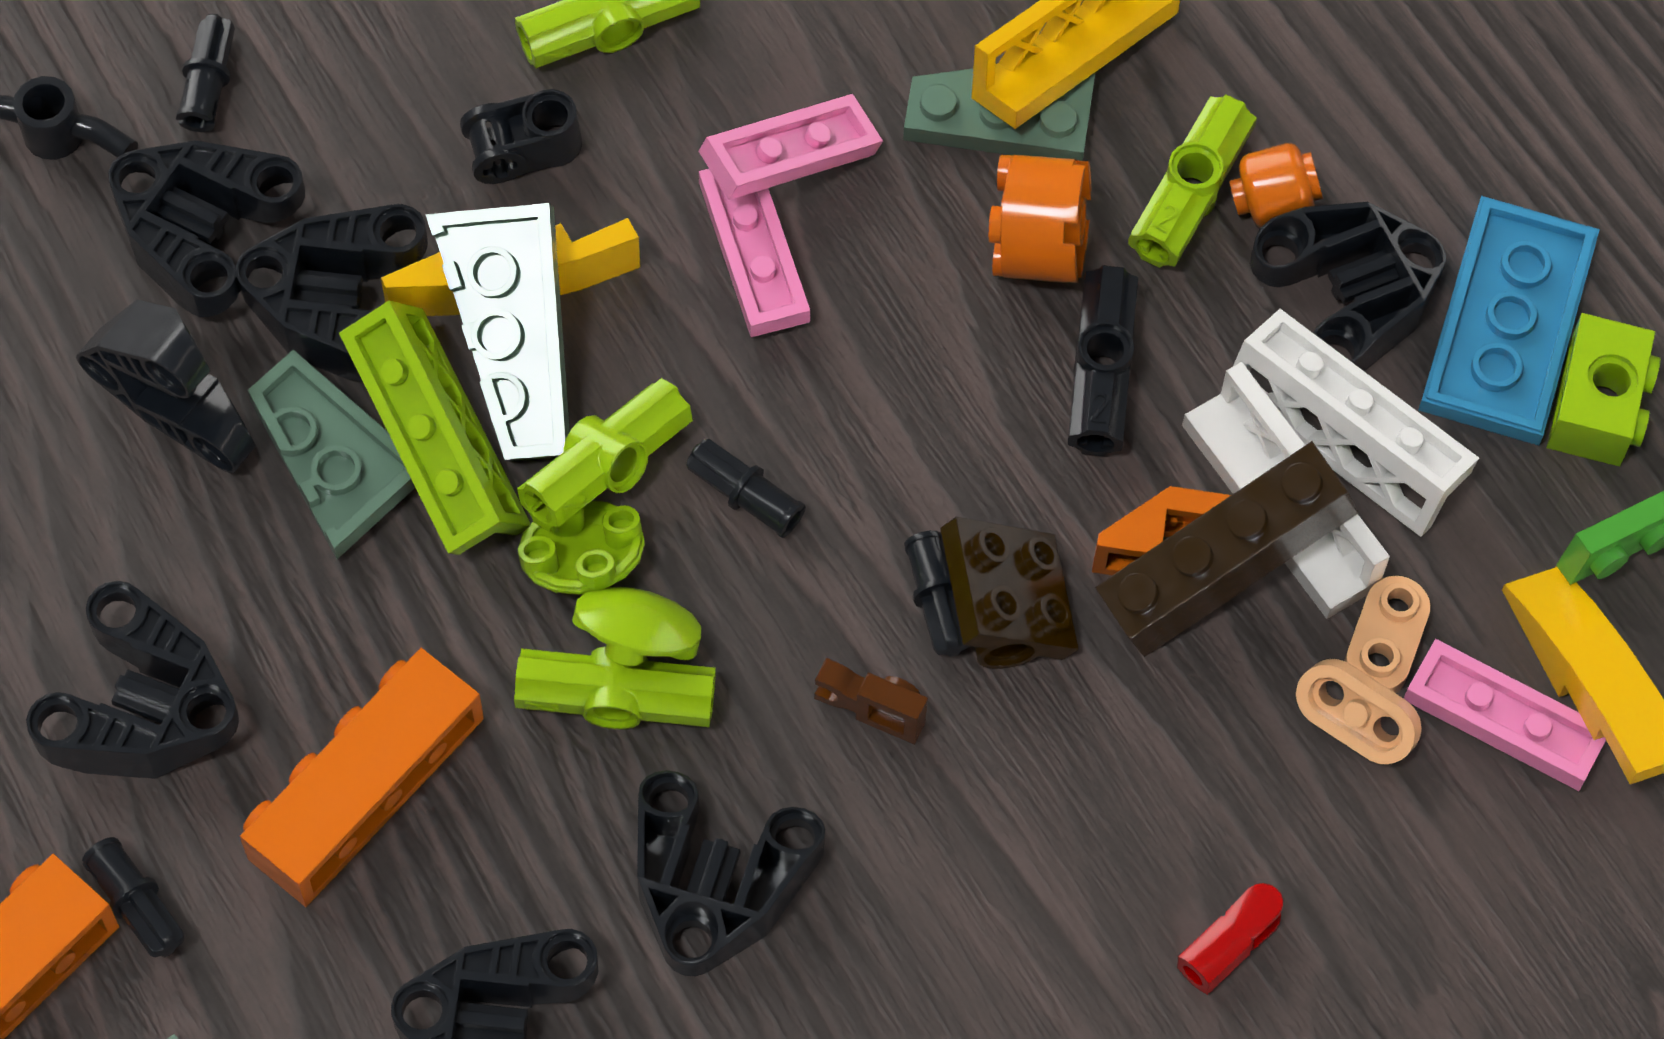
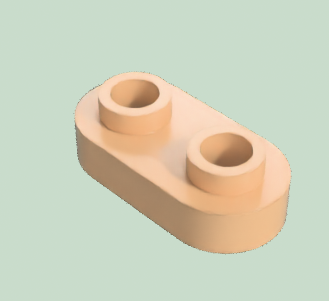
M1389 576L1377 581L1368 592L1344 661L1394 693H1398L1406 682L1430 614V600L1425 590L1414 580L1403 576ZM1390 599H1400L1408 605L1409 609L1406 611H1396L1390 607L1388 601ZM1373 653L1382 654L1389 660L1390 664L1387 666H1377L1369 660L1368 656Z
M1322 660L1305 672L1298 682L1296 699L1302 714L1310 722L1372 762L1378 764L1396 763L1406 757L1415 748L1420 739L1421 721L1415 708L1408 701L1343 660ZM1327 681H1334L1342 687L1344 692L1342 700L1334 699L1328 694L1326 690ZM1381 717H1390L1396 721L1399 727L1398 735H1390L1382 729Z

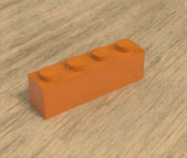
M420 648L407 662L405 660L396 662L381 679L379 691L363 708L355 706L342 717L335 728L334 738L318 755L316 753L308 754L296 765L289 777V785L273 802L270 800L263 801L250 813L243 826L244 832L240 835L247 859L304 907H307L484 720L480 694L423 648Z
M54 853L41 865L34 864L25 869L13 882L10 888V895L0 903V1039H5L119 928L109 903Z

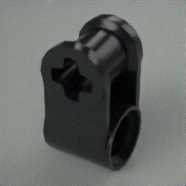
M555 89L541 90L531 95L500 103L482 104L466 112L460 119L461 132L465 138L471 141L475 160L472 162L474 177L477 181L485 184L504 183L520 175L551 167L564 166L572 162L579 155L582 147L576 105L569 95ZM486 122H490L492 127L486 128ZM553 125L562 126L561 128H559V129H557V130H555V131H544V130H543L544 128H546V127H548V126H553ZM500 159L501 164L496 165L495 161Z

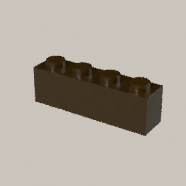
M1311 441L1095 588L1128 638L1145 657L1359 512L1342 482L1313 441Z

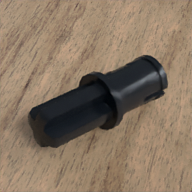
M208 14L206 19L199 23L192 57L185 61L182 68L186 82L180 107L176 114V120H179L178 124L194 132H209L214 129L222 87L228 85L231 78L227 62L235 28L231 20L221 18L218 14Z
M704 439L691 451L686 462L688 470L728 497L729 507L734 510L742 507L776 531L777 535L781 538L789 535L797 526L805 512V504L795 500L764 478V469L758 465L750 468L710 439Z
M932 530L923 531L912 535L904 542L905 551L909 556L917 587L912 597L915 605L923 609L933 650L938 655L952 657L959 655L960 651L969 648V646L963 645L942 534Z
M105 838L86 851L82 858L84 862L82 864L87 871H90L110 899V907L115 918L126 921L150 956L154 958L162 956L165 958L173 954L175 949L184 942V933L158 898L159 887L155 880L150 877H143L122 848L118 838Z

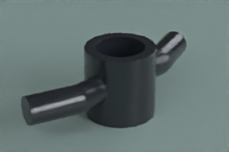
M41 76L30 79L20 86L14 97L0 95V119L18 123L26 147L33 155L42 159L57 160L67 157L77 150L83 139L92 141L117 158L124 153L138 149L137 141L106 121L79 113L72 89L65 81L56 77ZM55 116L51 119L43 120L45 118Z

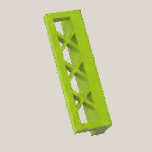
M389 300L339 332L448 554L460 555L494 533L518 535L526 530L531 523L423 308Z

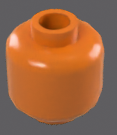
M1284 143L1244 155L1239 164L1240 178L1229 181L1238 215L1250 213L1254 224L1258 228H1261L1266 222L1276 216L1302 207L1315 206L1314 201L1323 199L1311 152L1302 154L1300 149L1293 143Z

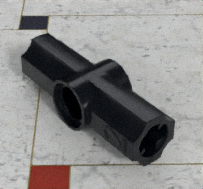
M1102 265L1099 269L1086 271L1084 276L1078 345L1073 369L1074 384L1068 445L1077 448L1085 455L1104 457L1108 453L1118 452L1123 448L1130 368L1134 353L1133 334L1138 291V277L1128 273L1124 267ZM1105 356L1111 358L1116 363L1102 365L1096 363L1091 358Z

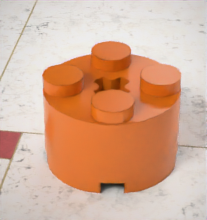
M1000 155L997 170V190L1003 191L1001 206L991 207L988 233L989 243H995L992 264L993 276L1011 279L1079 283L1078 278H1081L1083 274L1090 220H1086V200H1091L1090 162L1067 158Z

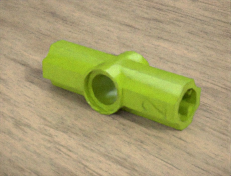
M562 0L516 17L515 25L530 65L533 64L535 68H539L595 46L597 50L603 53L621 51L636 42L643 34L644 28L700 8V0Z
M1227 94L1218 98L1211 96L1184 143L1171 153L1167 172L1128 238V245L1139 254L1140 259L1159 268L1164 265L1175 267L1203 217L1214 209L1219 189L1257 123V117L1247 109L1244 102ZM1184 178H1195L1203 183H1189Z
M661 378L657 382L650 384L607 419L603 420L596 415H591L579 420L566 437L563 453L517 488L520 504L531 515L534 523L550 532L555 527L562 525L607 488L615 493H624L630 490L644 474L648 463V456L693 421L690 405L684 400L675 385Z
M606 647L593 650L591 655L521 648L515 677V708L580 714L589 723L609 729L633 728L638 726L640 721L710 727L716 668L648 661L646 656H644L641 664L627 666L607 658L605 655Z

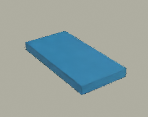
M1481 196L1418 410L1539 446L1546 428L1600 229Z

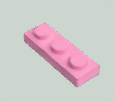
M850 94L706 137L698 152L728 200L873 156L883 140L855 96Z
M710 169L699 171V185L750 337L809 323L810 308L769 188L728 200Z
M1436 638L1403 698L1419 709L1577 791H1580L1606 741L1605 737L1593 740L1579 712Z

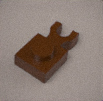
M828 658L825 659L815 679V685L818 688L814 699L830 706L853 711L856 713V720L915 745L925 725L927 697L920 695L919 690L904 679L894 676H887L883 679L869 672L864 678L838 662Z

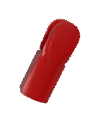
M1265 883L1255 884L1248 888L1226 911L1225 916H1220L1178 956L1177 968L1183 976L1198 990L1208 995L1250 955V951L1256 949L1277 930L1280 925L1283 907L1282 894L1274 886Z

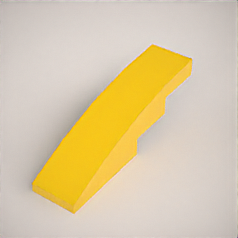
M628 218L574 242L570 240L561 223L555 225L560 295L579 291L641 268L639 236ZM440 252L381 277L385 303L390 300L423 308L426 316L460 315L453 291L449 289L442 265L444 263Z
M1558 567L1504 584L1502 592L1558 697L1570 695L1593 740L1605 737L1629 784L1631 785L1663 774L1664 699L1627 643L1596 603L1577 582L1570 585Z

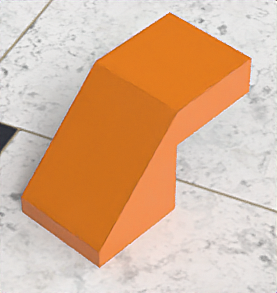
M1169 486L1098 534L1092 572L1106 575L1116 574L1163 542V537L1172 536L1231 495Z

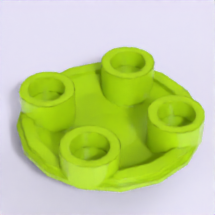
M591 501L562 525L555 527L550 532L533 521L523 532L518 547L521 569L534 584L555 593L580 595L589 591L606 589L626 578L641 560L645 540L640 516L630 506H615L608 502Z
M608 587L603 590L589 591L576 601L572 622L578 628L587 631L596 639L605 643V655L616 663L636 666L643 662L644 656H669L679 660H690L697 655L701 640V625L691 612L675 601L653 592L629 587Z

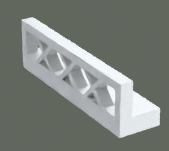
M1282 309L1276 311L1247 337L1241 346L1233 366L1242 362L1249 372L1254 368L1268 379L1273 393H1268L1267 391L1265 393L1303 443L1306 445L1313 441L1333 471L1420 537L1432 527L1446 498L1472 473L1479 460L1478 456ZM1300 408H1306L1316 415L1323 430H1317L1306 422ZM1349 445H1355L1366 453L1372 467H1366L1356 460ZM1399 483L1407 484L1426 499L1422 509L1404 496Z
M1242 362L1226 370L1221 394L1184 414L1183 428L1233 494L1305 446ZM1356 514L1292 557L1285 564L1325 618L1328 619L1368 595L1371 587L1383 578L1390 556L1360 516Z

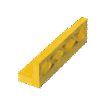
M1039 0L975 45L972 99L1008 125L1017 129L1178 14L1180 0ZM1005 52L999 63L996 64V57Z

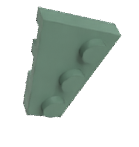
M973 68L913 76L903 140L1006 155L1067 158L1083 161L1095 73L1017 129H1014L972 99Z
M292 350L248 389L250 402L336 559L342 556L415 488L388 431L296 351Z

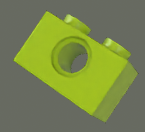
M1581 313L1569 342L1546 448L1620 467L1629 446H1641L1650 414L1649 410L1640 408L1642 393H1652L1661 357L1651 355L1655 331ZM1603 386L1610 388L1618 396L1605 395L1602 392H1600L1596 387Z

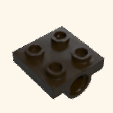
M961 517L953 518L940 528L963 645L975 647L979 665L991 669L1010 668L1025 664L1038 656L1063 660L1079 650L1055 534Z

